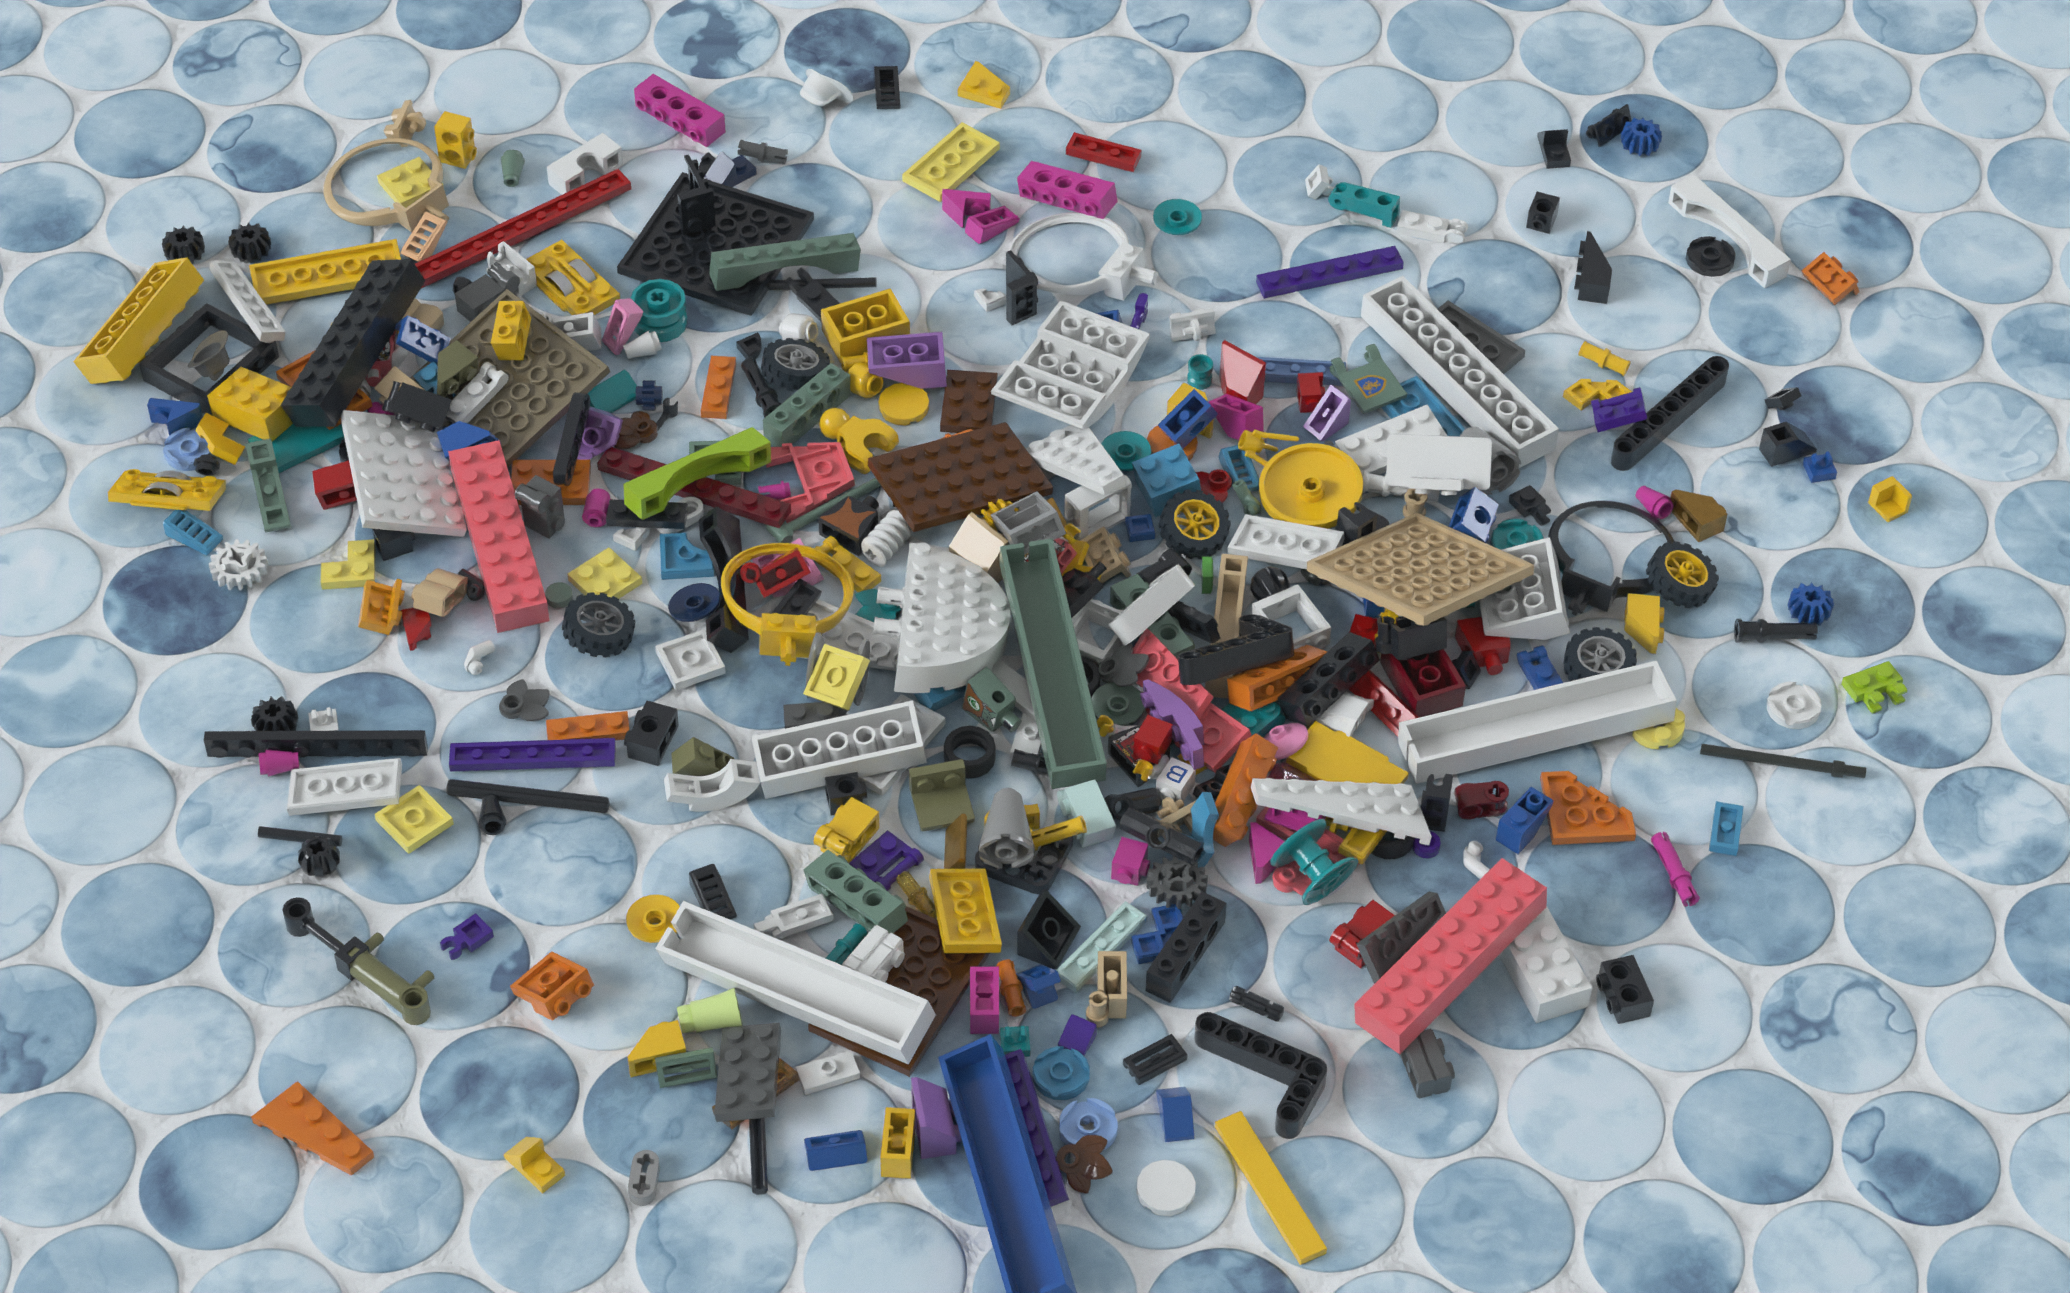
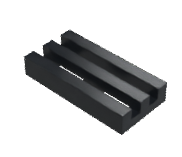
M1170 1034L1124 1058L1123 1066L1129 1069V1074L1132 1077L1134 1076L1135 1082L1140 1085L1186 1061L1188 1054L1175 1037ZM1170 1045L1173 1046L1172 1048H1170V1049H1168V1050H1166V1051H1164V1052H1162V1053H1157V1052H1159V1051H1161V1050H1163V1049L1169 1047ZM1151 1056L1149 1060L1135 1066L1136 1063Z

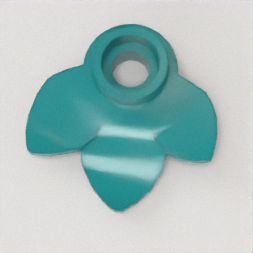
M877 589L864 590L855 594L856 599L863 605L855 615L874 622L875 617L895 620L896 614L902 610L897 605L876 603Z

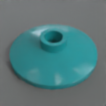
M1170 199L1160 203L1155 208L1153 220L1155 225L1165 233L1185 235L1195 231L1200 226L1202 213L1190 201Z
M1131 431L1112 433L1101 443L1120 471H1132V462L1151 455V446L1147 439Z

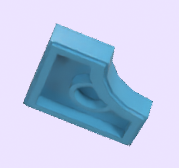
M686 533L660 534L662 580L714 577V566L707 550L695 547L688 540Z

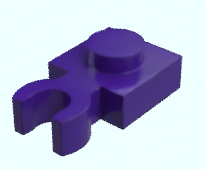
M475 913L453 928L454 936L442 939L440 946L442 951L449 947H454V949L449 951V956L451 960H455L461 956L463 949L467 948L470 952H473L494 937L493 930Z

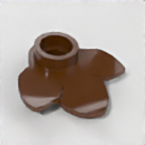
M643 411L634 412L630 418H621L623 422L619 433L620 436L614 448L628 449L636 446L639 442H652L658 435L656 422L650 420L649 414Z
M1086 1135L1076 1144L1064 1145L1057 1152L1056 1159L1059 1168L1066 1173L1068 1184L1075 1191L1088 1194L1091 1180L1103 1179L1113 1173L1109 1162L1100 1154L1108 1142L1104 1137ZM1070 1153H1073L1075 1155V1161L1071 1164H1067L1065 1160L1066 1156Z

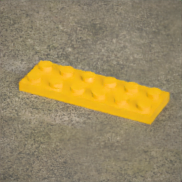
M397 239L251 264L249 268L253 287L267 305L354 289L372 260H400L401 257Z

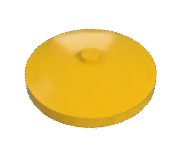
M1299 444L1280 451L1266 463L1259 479L1260 500L1266 512L1275 520L1329 529L1337 526L1338 511L1341 508L1345 507L1352 513L1356 511L1354 503H1360L1363 496V478L1356 462L1345 452L1325 444Z

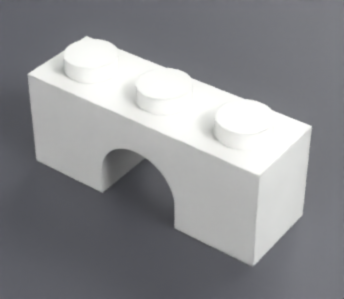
M601 133L547 166L548 183L563 195L585 184L584 171L596 170L605 175L622 166V149L607 135Z

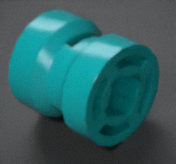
M1203 354L1192 356L1188 361L1187 383L1199 390L1207 389L1212 384L1213 361L1210 357Z

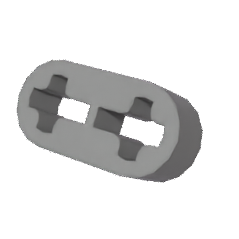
M651 1150L637 1152L632 1160L628 1191L629 1198L635 1205L646 1206L656 1196L660 1165L657 1154ZM645 1162H650L647 1173H643L642 1166ZM641 1183H645L646 1190H644L643 1194H638Z

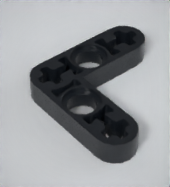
M1073 836L1062 839L1059 843V848L1056 847V842L1041 846L1033 862L1018 867L1020 873L1017 875H1009L1005 871L1007 868L1012 867V864H1003V868L1000 869L984 864V861L979 857V850L975 855V869H986L987 877L1033 894H1040L1043 889L1048 891L1051 888L1073 846ZM1052 855L1057 858V861L1048 864L1042 859L1045 856ZM1039 878H1043V880H1040L1038 883H1037V882H1034V880H1038Z

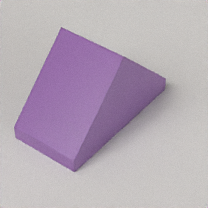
M1330 385L1303 427L1320 441L1326 440L1349 424L1351 399L1335 386Z

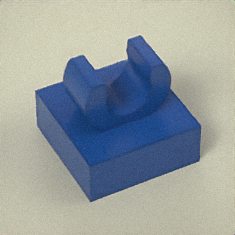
M1829 451L1823 455L1815 453L1810 457H1804L1803 466L1811 483L1836 479L1837 470Z

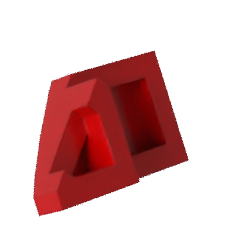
M408 608L400 611H402L401 616L410 651H413L417 648L416 643L418 641L431 638L430 627L432 624L429 612Z

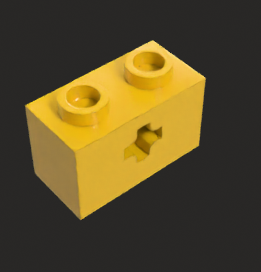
M886 1107L880 1157L881 1177L911 1179L916 1130L915 1109Z

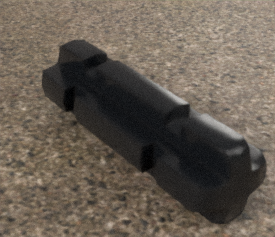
M1239 986L1233 987L1229 997L1231 1002L1238 1005L1243 1003V1007L1262 1016L1267 1014V1018L1276 1022L1283 1016L1284 1007L1275 1002L1270 1004L1271 1000L1250 991L1246 993V989Z

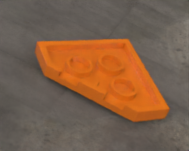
M1569 771L1541 772L1542 792L1554 800L1547 814L1552 845L1635 841L1636 831L1631 811L1623 806L1621 808L1608 801V796L1592 786L1588 788L1577 781V776Z

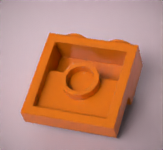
M551 951L510 985V988L514 995L531 1003L536 1013L553 1021L558 1016L566 1015L571 1005L578 999L587 997L594 983L587 968Z

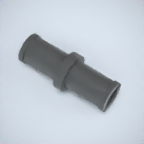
M744 140L739 142L738 148L740 150L738 149V155L758 158V161L761 162L768 160L784 165L786 163L788 149L771 147L764 142L761 144Z

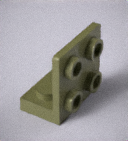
M963 759L909 769V789L921 831L949 827L961 814H966L967 823L975 821L965 784V764Z

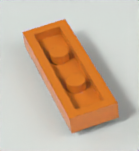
M711 355L701 406V418L727 419L737 364L736 357Z
M628 711L546 720L548 740L615 738V741L624 740L629 730Z

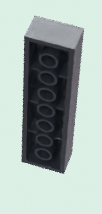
M411 259L372 260L368 265L367 270L357 282L353 292L345 301L341 311L333 320L332 325L322 337L320 344L310 356L306 366L300 372L297 380L287 392V396L280 405L296 427L336 426L343 410H346L394 333L396 323L402 320L426 281Z

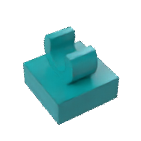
M1029 1026L1000 1027V1044L1005 1055L1021 1049L1025 1057H1030Z

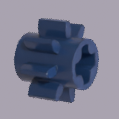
M643 380L642 386H636V405H643V411H655L656 405H662L663 390L662 386H656V380Z

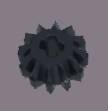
M248 222L246 226L239 224L238 229L231 230L228 243L234 258H239L241 262L249 260L252 263L255 259L261 261L262 256H268V251L271 249V238L267 229L261 227L259 223L251 225Z
M184 225L181 229L173 227V232H166L165 238L162 239V248L167 260L188 258L194 264V260H201V255L205 253L203 236L194 227L188 229Z
M270 696L269 701L260 700L259 706L253 707L251 724L255 731H296L299 718L291 701H285L282 696L274 700Z

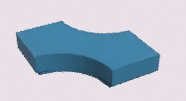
M1202 792L1190 809L1192 814L1191 836L1204 842L1203 852L1197 860L1198 868L1205 867L1215 853L1213 832L1219 813L1211 792Z

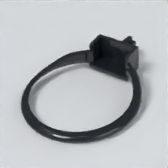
M1615 501L1581 503L1565 510L1555 519L1549 530L1548 538L1550 537L1557 556L1559 570L1563 574L1561 580L1563 594L1573 598L1568 606V609L1572 610L1573 615L1582 614L1587 605L1608 612L1616 598L1627 597L1628 593L1644 595L1654 591V586L1649 584L1648 578L1622 580V583H1619L1620 577H1616L1612 585L1608 586L1574 572L1575 559L1569 557L1562 548L1558 538L1559 529L1564 520L1572 513L1590 507L1620 509L1647 520L1660 533L1664 534L1667 542L1672 544L1674 541L1672 535L1658 519L1637 507Z

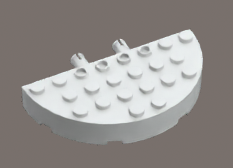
M910 543L905 586L902 587V590L878 586L876 601L878 604L900 606L902 608V616L899 620L875 617L873 634L895 636L899 639L894 692L930 693V688L943 687L944 690H951L967 685V681L985 667L992 670L993 665L1001 660L1005 652L1011 617L1007 596L1000 585L979 565L951 552L931 547L926 543Z

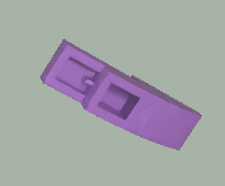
M1144 680V692L1140 693L1144 708L1150 709V716L1173 724L1172 738L1174 742L1179 741L1183 759L1185 761L1189 760L1194 770L1204 767L1202 747L1204 745L1203 725L1185 702L1170 690L1151 680Z

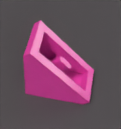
M1250 822L1249 846L1255 884H1261L1277 868L1271 865L1270 860L1285 841L1258 823Z

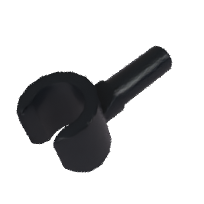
M670 398L663 400V413L656 423L658 431L668 418L677 416L678 401L674 405H670Z

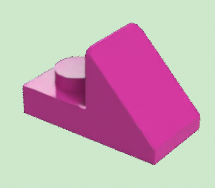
M943 189L942 210L963 228L966 215L973 216L991 210V193Z

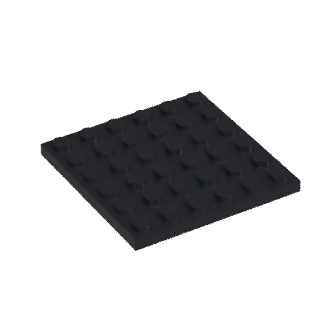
M682 172L618 264L617 273L643 282L655 279L670 280L678 284L687 296L752 316L769 290L772 280L776 279L782 268L756 277L758 278V283L747 282L740 288L716 291L709 274L711 252L801 240L814 221V212L708 180L709 188H712L714 193L716 227L683 235L680 230L677 194L687 191L689 177L687 173Z

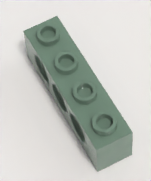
M830 363L763 419L764 437L771 442L773 447H782V443H792L793 445L819 423L823 412L830 408H837L851 396L850 374Z
M1136 574L1111 585L1110 604L1118 610L1126 609L1149 588V583L1144 582ZM1168 611L1148 627L1177 659L1179 654L1195 649L1191 636L1183 632L1178 620L1172 617Z
M827 850L803 869L811 890L818 895L822 893L829 903L868 931H871L874 926L878 925L887 930L888 933H894L908 921L905 911L906 904L901 897L890 894L880 882H873L860 868L855 869L849 865L847 860L841 855L837 856L830 850Z

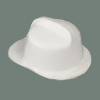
M813 69L806 70L808 78L803 84L800 95L811 104L823 107L834 99L842 102L853 101V94L842 83L821 75Z

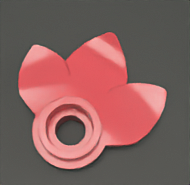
M1296 861L1276 868L1272 875L1273 884L1276 889L1285 893L1294 890L1302 896L1312 881L1307 875L1300 872V866Z

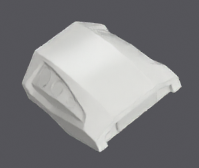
M1345 692L1315 721L1335 732L1339 730L1346 733V736L1353 737L1355 729L1357 730L1358 725L1364 722L1366 713H1369V710L1373 708L1374 700Z

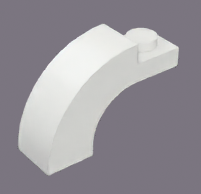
M730 759L723 769L711 775L689 776L667 773L664 784L667 802L689 804L690 811L704 812L726 808L744 800L757 789L760 780L757 762Z

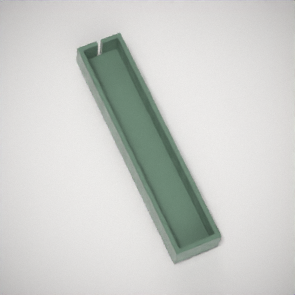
M1053 539L1029 542L1028 562H1024V543L1000 546L1001 573L1051 789L1074 786L1094 779L1096 782L1106 781V758Z

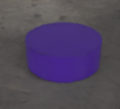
M1430 831L1432 837L1429 845L1419 843V838L1414 839L1412 849L1417 856L1429 859L1439 853L1441 840L1436 833Z

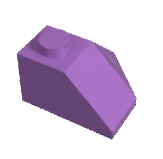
M590 406L577 459L590 460L615 446L623 420L609 412Z

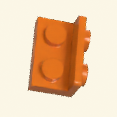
M1825 252L1801 270L1803 276L1834 305L1851 291L1855 295L1860 292L1857 286L1859 281L1856 276L1850 271L1846 273L1842 269L1843 266L1840 261L1834 256L1830 258Z

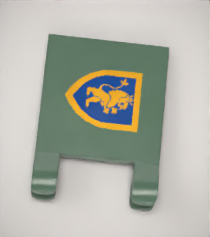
M1375 344L1366 346L1367 352L1364 354V358L1369 362L1368 364L1347 372L1342 359L1337 357L1331 360L1332 366L1329 368L1331 374L1339 379L1363 414L1407 397L1406 391L1383 361Z

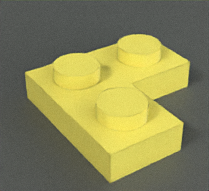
M374 539L348 541V561L321 563L322 590L364 587L367 580L375 582Z

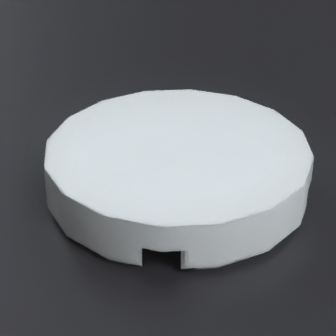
M1790 681L1778 684L1770 691L1767 698V711L1777 724L1789 729H1803L1817 721L1821 712V699L1810 686L1805 684L1800 686L1796 685V682Z
M1160 1160L1152 1162L1142 1169L1137 1179L1136 1193L1140 1203L1144 1207L1146 1206L1148 1209H1151L1152 1213L1161 1216H1173L1185 1211L1187 1206L1193 1202L1196 1182L1192 1172L1185 1165L1172 1160Z

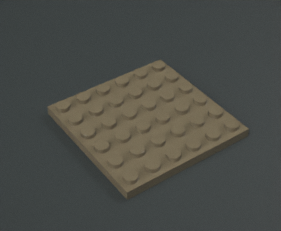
M506 289L450 341L449 345L457 340L478 357L477 374L484 363L490 362L496 367L497 371L502 370L509 377L501 390L467 423L490 431L500 440L508 468L513 464L514 460H517L568 412L573 393L590 392L610 373V369L605 363L526 303V308L531 316V323L524 359L498 360L491 345L499 301H522ZM428 361V362H427L425 365H423L417 372H419L420 370H422L424 367H426L427 365H429L431 362ZM466 381L455 391V395L457 396L470 381ZM448 394L447 396H445V398H448V399H451V400H453V399L455 398V397H452L451 394ZM445 418L443 427L446 428L453 423Z

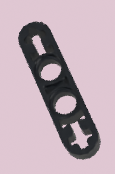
M575 392L572 395L553 470V481L556 485L569 486L571 484L590 409V396L588 393Z

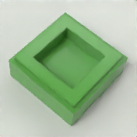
M1202 557V594H1211L1213 589L1212 557Z

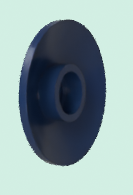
M707 583L691 584L680 589L671 597L668 609L674 619L682 622H693L712 614L719 606L721 597L718 589L713 585Z

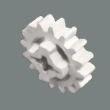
M235 539L233 545L225 542L224 549L217 547V555L210 556L209 568L213 581L218 580L220 587L227 584L228 590L238 586L240 591L243 589V585L246 584L252 588L253 581L261 582L260 575L267 574L266 567H268V561L264 549H259L258 543L250 546L247 539L243 544H240L238 539Z

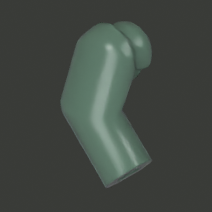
M1243 479L1237 480L1233 483L1232 487L1244 507V513L1256 516L1261 510L1260 502L1250 492Z

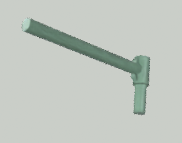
M874 478L787 524L784 522L780 528L764 525L778 543H791L794 531L817 520L820 515L846 496L858 499L881 487V485Z

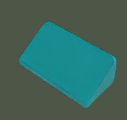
M624 369L596 385L588 392L590 406L613 413L636 399L637 385L631 375Z

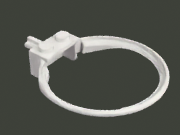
M1078 212L1051 215L1037 220L1021 230L1014 237L1008 251L1011 250L1017 256L1022 244L1030 236L1044 228L1069 222L1090 223L1107 230L1119 245L1118 249L1099 271L1101 276L1091 281L1067 286L1038 283L1037 289L1074 296L1090 295L1104 290L1106 296L1124 301L1139 281L1155 285L1159 276L1158 272L1146 269L1144 248L1130 245L1127 234L1121 226L1106 217L1100 219Z

